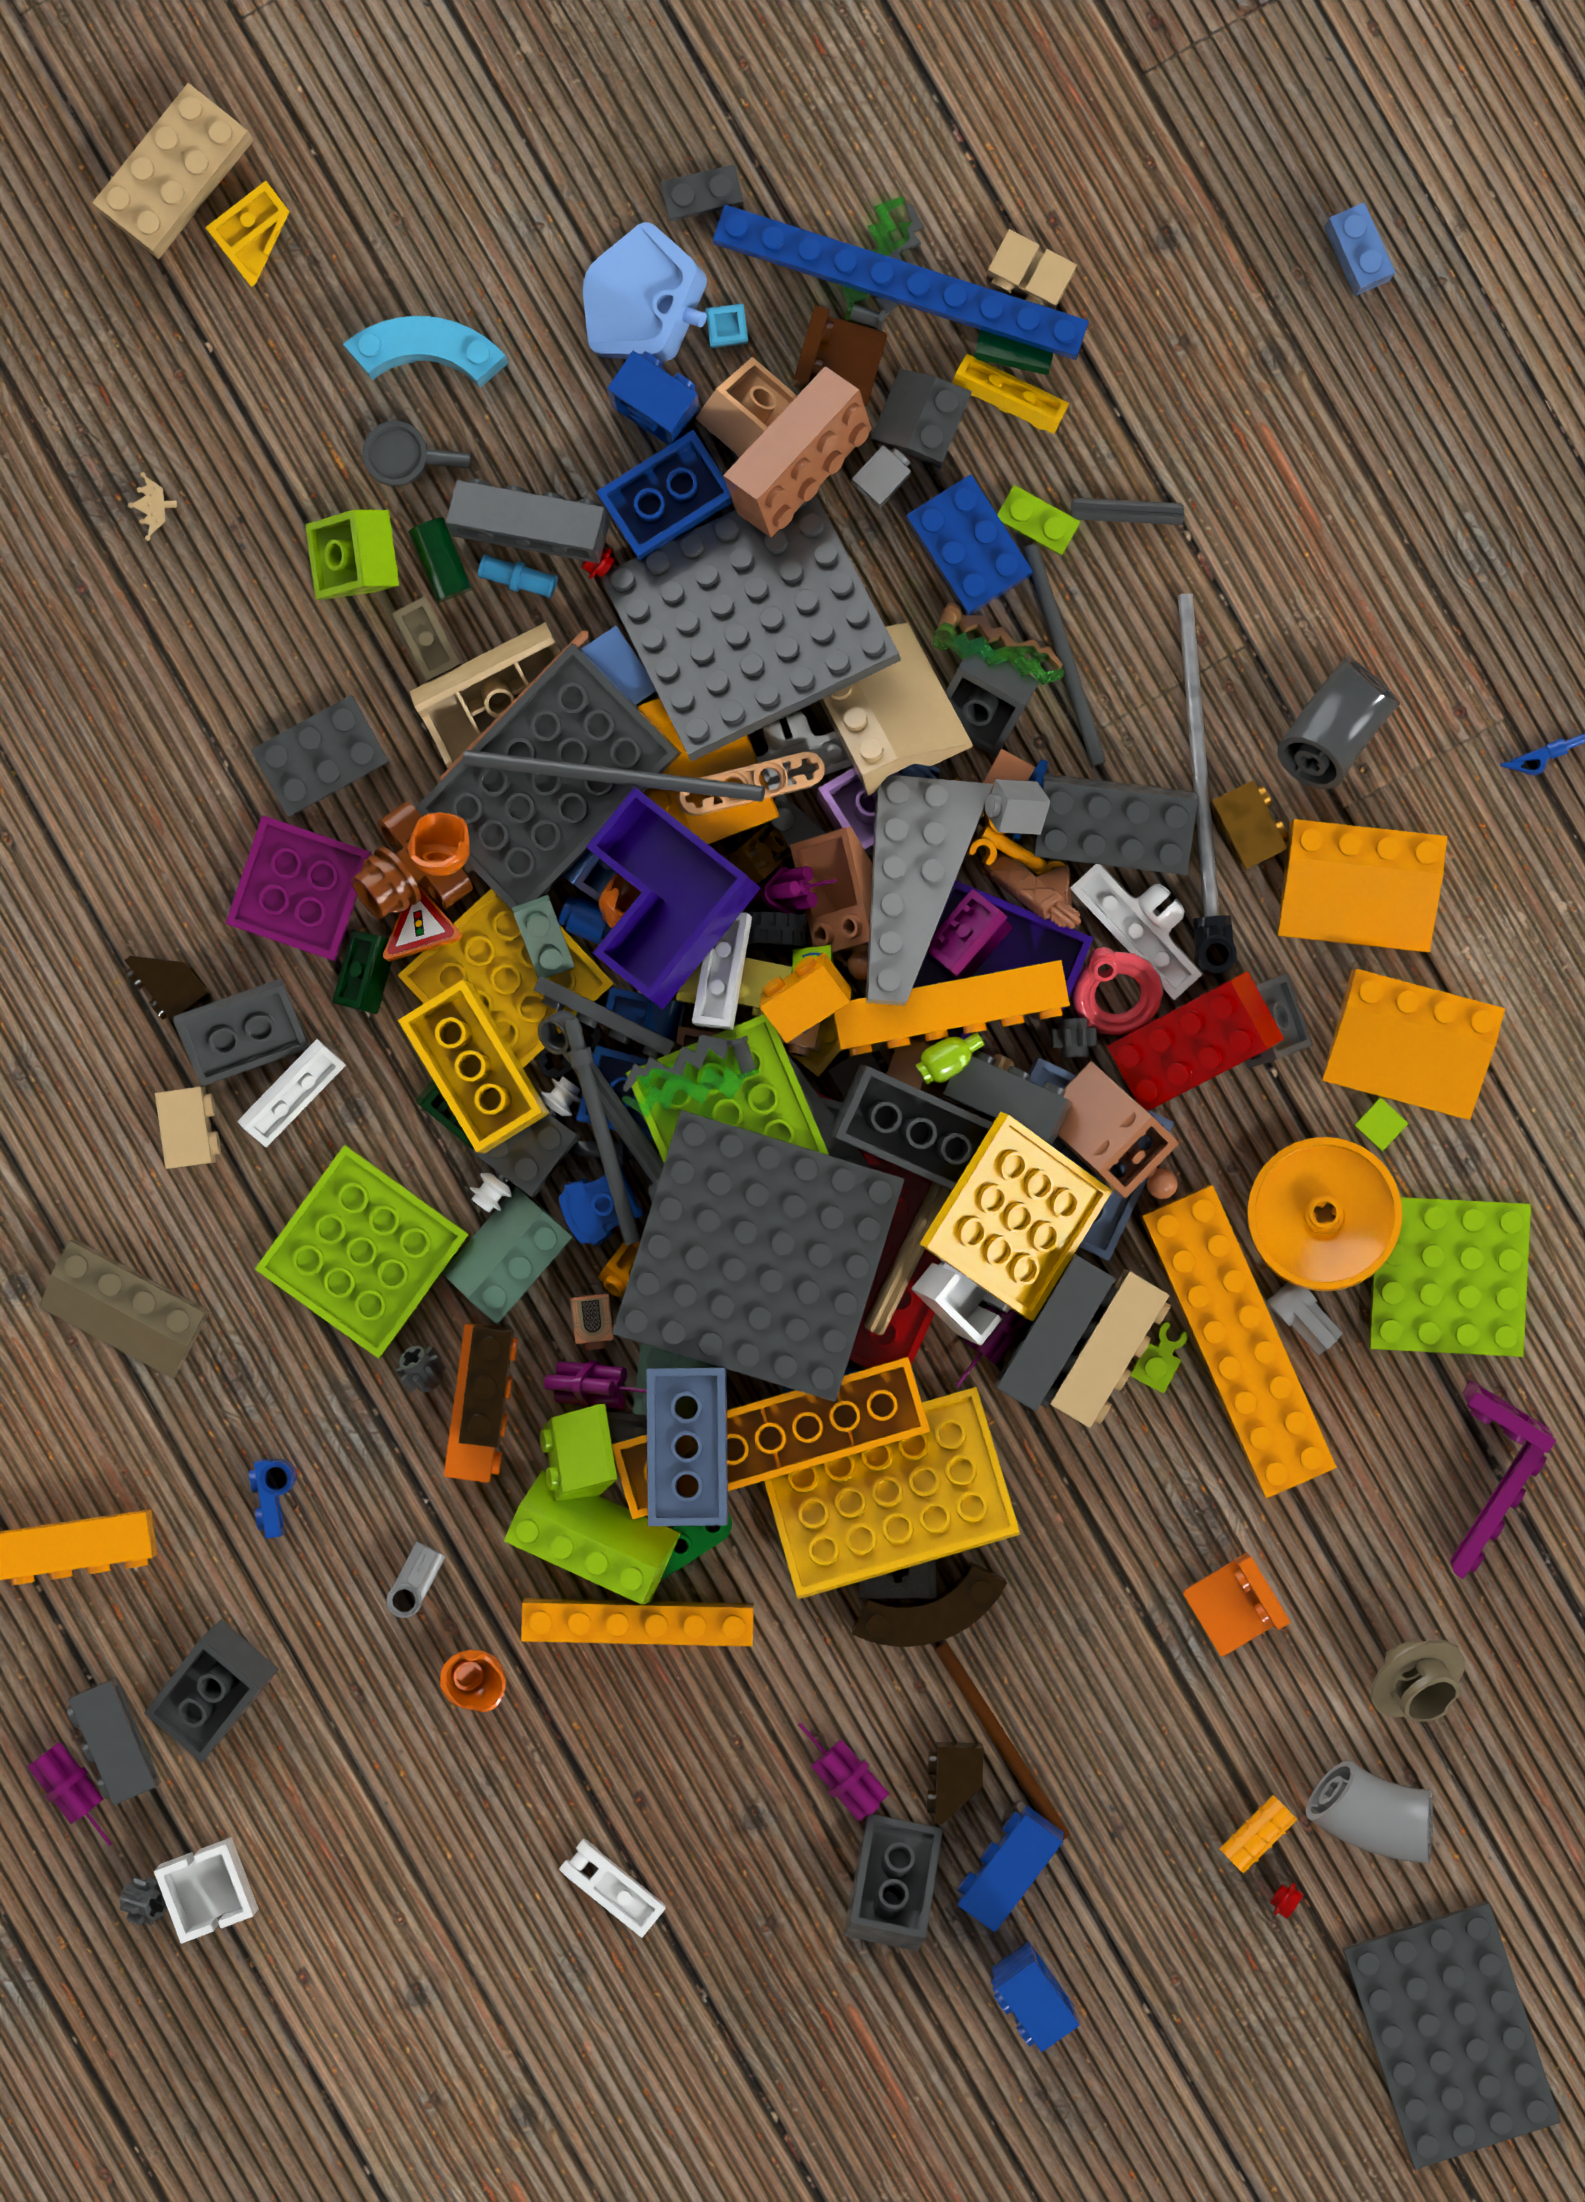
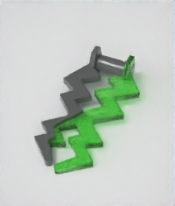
M903 197L874 206V210L881 223L867 226L878 244L876 249L870 251L903 261L900 257L901 252L921 245L915 232L924 229L913 206L907 204L906 209L910 222L898 223L904 238L894 242L890 240L887 234L896 231L897 228L888 212L903 205ZM841 285L848 304L845 315L846 320L858 321L877 327L878 330L882 331L886 317L900 305L880 297L875 298V301L881 307V312L855 305L858 301L869 299L867 293Z
M700 1034L696 1051L694 1052L683 1046L671 1068H668L651 1056H649L645 1069L634 1063L624 1084V1091H628L638 1078L647 1088L654 1073H657L667 1081L663 1090L652 1085L644 1104L629 1096H624L622 1098L623 1102L648 1118L656 1101L668 1111L677 1090H683L702 1105L712 1085L732 1099L746 1077L759 1073L747 1043L749 1040L748 1036L729 1040ZM730 1046L733 1047L741 1071L740 1074H737L726 1066L724 1077H722L707 1066L698 1085L683 1075L687 1061L701 1069L709 1048L725 1059L728 1047Z

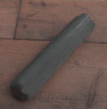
M1074 498L1071 502V516L1077 520L1180 525L1184 520V505L1167 502Z

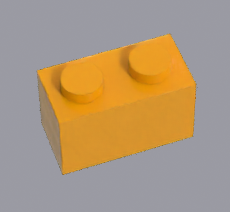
M824 952L816 958L809 956L800 961L795 966L794 972L784 979L776 977L769 981L762 989L759 1008L783 1040L788 1043L850 1003L851 987Z

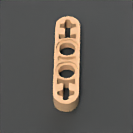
M801 752L701 777V779L725 781L728 778H735L742 784L761 786L759 782L760 772L764 769H773L778 773L780 783L774 790L765 789L764 799L816 785L823 778L825 767L822 759L817 754ZM802 760H806L809 766H815L816 771L811 774V780H807L804 774L796 775L790 779L794 785L788 786V774L782 764H788V771L798 769L802 765ZM679 792L677 796L680 809L690 816H700L756 802L716 796L720 804L714 805L713 796L702 800L700 808H696L693 802L687 803L685 797L689 796L690 793Z

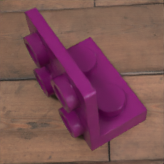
M972 889L934 932L927 952L956 980L969 978L1010 932L1012 926L1006 921L1008 917L1000 909Z

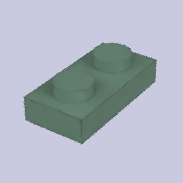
M549 895L512 907L514 917L538 979L540 976L547 978L575 968Z

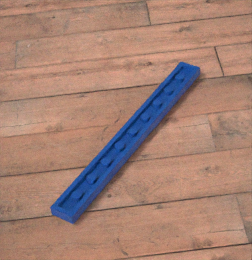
M726 204L713 237L714 245L1073 360H1077L1089 323L1088 320Z

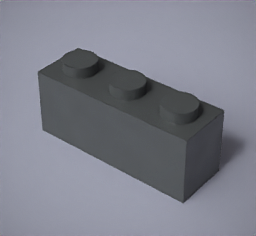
M977 1050L971 1056L969 1064L958 1074L950 1078L943 1093L947 1098L995 1120L1000 1112L1009 1114L1051 1145H1053L1072 1104L1067 1098H1064L1066 1092L1064 1089L1046 1081L1043 1087L1029 1082L1030 1074L1013 1066H1010L1008 1071L995 1067L996 1059Z
M116 1677L79 1692L68 1699L70 1706L67 1707L68 1717L74 1728L80 1727L85 1738V1741L82 1742L84 1754L90 1764L95 1762L101 1776L97 1778V1783L105 1799L110 1797L114 1806L156 1788L161 1783Z

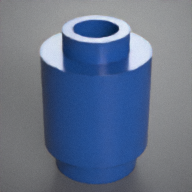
M572 896L567 898L558 921L559 924L565 926V931L600 944L612 928L603 920L598 903L579 896L578 899Z

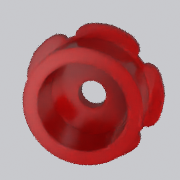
M603 547L600 563L583 562L581 568L589 573V579H592L595 574L603 577L612 566L615 559L610 556L612 552L611 547Z
M1292 1883L1289 1887L1282 1884L1270 1901V1904L1275 1906L1273 1915L1280 1914L1288 1919L1296 1909L1304 1893L1295 1888V1883Z

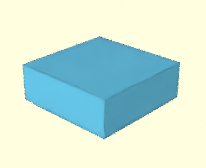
M744 304L706 308L711 348L748 344Z

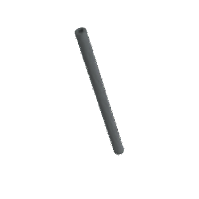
M1038 544L1026 546L1023 548L1029 566L1033 570L1031 576L1056 655L1063 664L1061 671L1091 766L1103 764L1106 762Z

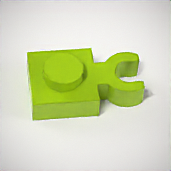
M1166 1321L1159 1327V1343L1157 1347L1149 1343L1142 1356L1137 1359L1130 1374L1131 1377L1163 1394L1182 1361L1172 1354L1175 1349L1181 1348L1188 1339V1333L1182 1331L1176 1341L1168 1340L1166 1332L1170 1327V1323Z

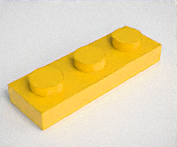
M967 353L952 380V384L972 391L971 396L982 399L996 406L1000 411L1011 413L1031 423L1034 427L1046 430L1052 434H1055L1070 404L984 361L977 360Z

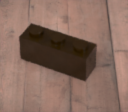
M478 1325L473 1327L459 1443L498 1448L500 1445L514 1330Z

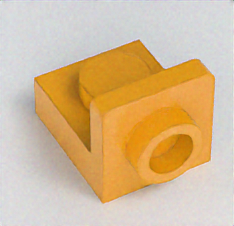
M640 1241L630 1245H625L623 1242L598 1276V1279L603 1282L604 1288L616 1297L623 1298Z

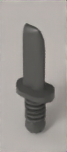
M622 1138L620 1143H613L619 1166H624L626 1158L627 1160L635 1159L637 1161ZM576 1141L571 1148L572 1152L577 1155L601 1158L597 1142Z

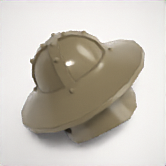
M1413 1639L1399 1644L1396 1648L1389 1650V1652L1386 1651L1385 1664L1378 1671L1371 1685L1370 1700L1379 1713L1388 1717H1406L1409 1720L1420 1722L1437 1720L1448 1713L1450 1706L1460 1696V1688L1457 1684L1464 1673L1465 1658L1457 1645L1446 1640L1419 1642Z

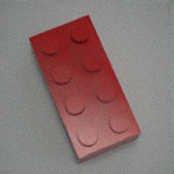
M1246 971L1123 1036L1107 1047L1137 1103L1148 1112L1268 1050L1284 1040V1037L1249 972Z

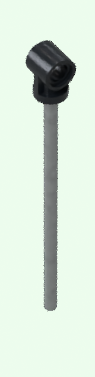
M1180 594L1177 596L1193 786L1198 798L1196 822L1204 917L1193 919L1196 949L1194 961L1204 974L1216 976L1233 967L1237 951L1233 942L1232 918L1230 915L1220 916L1193 594ZM1209 946H1218L1222 949L1225 956L1222 965L1215 966L1207 960L1206 951Z

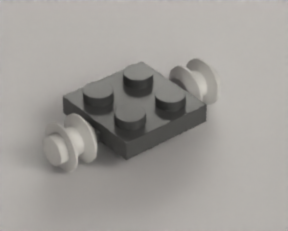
M562 1077L559 1082L554 1078L551 1079L555 1086L551 1093L541 1092L543 1102L549 1106V1108H546L550 1114L487 1153H477L474 1148L471 1151L496 1170L494 1174L498 1176L496 1177L492 1173H481L480 1176L484 1182L481 1187H470L475 1193L472 1200L490 1213L493 1208L501 1211L498 1204L502 1196H512L510 1188L506 1184L509 1180L534 1198L580 1136L556 1119L558 1115L555 1112L561 1116H572L573 1114L569 1106L573 1101L581 1102V1099L577 1096L581 1089L565 1077Z

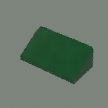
M980 330L974 358L1049 375L1053 353Z
M351 929L332 1003L372 1014L379 1012L392 961H387L383 957L384 950L389 941L388 938Z

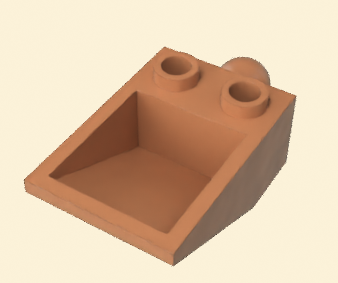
M851 827L790 844L795 868L809 866L813 870V878L808 881L810 884L830 879L837 880L835 883L810 888V892H814L818 899L816 907L805 909L813 947L831 945L832 954L852 951V955L847 963L850 975L857 980H867L868 951L866 946L869 944L872 862Z
M1090 1061L1064 1088L1066 1091L1064 1098H1067L1072 1104L1057 1137L1118 1197L1126 1199L1145 1178L1147 1179L1148 1191L1152 1196L1158 1199L1171 1197L1177 1190V1178L1172 1171L1165 1168L1158 1169L1157 1166L1179 1142L1151 1114ZM1147 1135L1151 1140V1144L1147 1149L1143 1150L1139 1147L1138 1140L1140 1137ZM1120 1162L1124 1166V1173L1119 1177H1115L1112 1174V1166Z

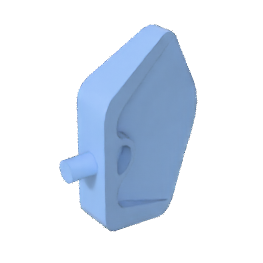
M647 222L638 224L590 265L585 274L583 301L587 339L590 349L600 357L627 359L634 350L641 356L644 351H647L660 361H668L677 355L689 325L701 328L706 322V313L696 310L706 288V274L689 255L655 225Z

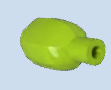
M977 1032L964 1040L959 1037H949L926 1049L922 1053L921 1062L915 1066L927 1085L933 1081L942 1083L962 1071L969 1064L972 1053L985 1044Z

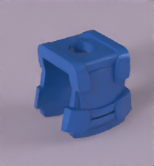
M621 1166L620 1170L634 1219L646 1213L643 1206H640L626 1177L627 1173L624 1166ZM606 1174L599 1180L589 1183L587 1178L564 1185L566 1190L559 1196V1202L566 1223L576 1239L581 1244L592 1243L594 1247L613 1235L611 1230L619 1225Z

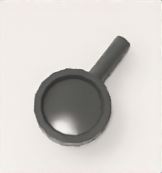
M398 420L387 421L373 428L366 437L362 449L364 464L370 475L381 484L391 487L406 486L416 481L424 472L426 464L470 468L471 453L427 449V444L421 433L411 424Z

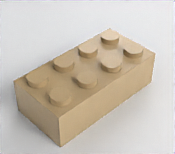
M187 83L92 203L103 216L159 259L254 140L246 128Z
M1126 1269L1123 1270L1114 1285L1117 1291L1106 1308L1101 1307L1094 1320L1097 1321V1324L1086 1342L1082 1340L1074 1352L1078 1356L1066 1375L1062 1373L1055 1386L1058 1389L1049 1403L1091 1428L1094 1421L1101 1424L1111 1407L1107 1399L1114 1388L1118 1391L1123 1388L1131 1374V1371L1127 1369L1128 1364L1134 1355L1138 1358L1142 1356L1151 1341V1338L1146 1334L1154 1322L1158 1325L1161 1324L1171 1307L1166 1302L1170 1296L1169 1294Z

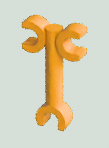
M986 813L984 819L986 825L981 829L979 837L970 841L966 851L967 854L974 855L977 848L983 845L986 848V855L982 863L991 865L995 861L997 849L1036 872L1038 876L1049 872L1052 868L1065 865L1061 861H1045L1040 857L1034 856V853L1003 835L1005 833L998 832Z

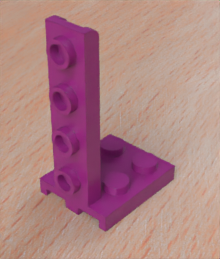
M1472 1380L1469 1381L1462 1392L1468 1403L1466 1406L1471 1409L1470 1413L1488 1425L1492 1420L1500 1424L1499 1427L1503 1429V1434L1521 1445L1524 1443V1445L1450 1559L1454 1573L1464 1579L1468 1571L1474 1573L1478 1569L1485 1556L1481 1552L1489 1539L1495 1541L1505 1526V1521L1502 1518L1509 1507L1515 1509L1519 1505L1526 1492L1523 1485L1530 1475L1534 1477L1538 1475L1547 1459L1543 1454L1545 1452L1549 1453L1556 1442V1439L1552 1437V1432L1548 1431L1549 1427Z

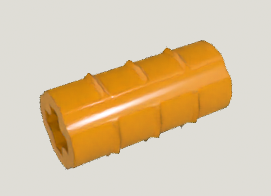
M1272 1795L1261 1807H1258V1810L1248 1820H1245V1823L1234 1834H1231V1837L1219 1849L1244 1874L1255 1862H1259L1258 1859L1269 1848H1272V1845L1283 1834H1286V1831L1298 1819Z

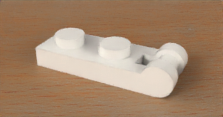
M582 1839L576 1847L578 1852L570 1861L566 1859L559 1870L642 1938L666 1909V1905L603 1855L592 1843ZM589 1861L598 1867L591 1878L582 1871Z

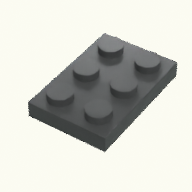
M353 695L344 698L251 749L289 818L390 763Z
M282 978L173 1016L175 1027L201 1087L298 1053L309 1047L308 1039Z

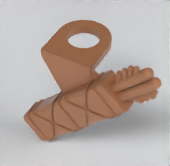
M1003 852L997 854L995 861L991 865L984 864L985 875L988 879H991L992 882H995L1039 917L1046 920L1051 916V921L1063 928L1067 926L1073 929L1075 924L1079 925L1081 923L1079 911L1072 908V890L1070 889L1071 880L1068 865L1060 866L1035 877L1032 872L1023 868L1013 858H1010Z

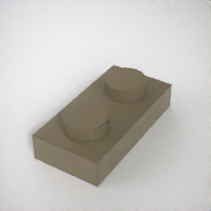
M426 596L392 613L427 682L461 665Z

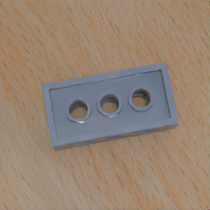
M646 1369L648 1526L728 1525L727 1369ZM683 1396L694 1398L698 1405L696 1415L690 1419L681 1417L677 1412V1402ZM684 1435L694 1437L698 1443V1451L691 1458L681 1456L677 1450V1442ZM682 1475H692L697 1479L699 1489L694 1496L686 1497L679 1492L677 1483Z

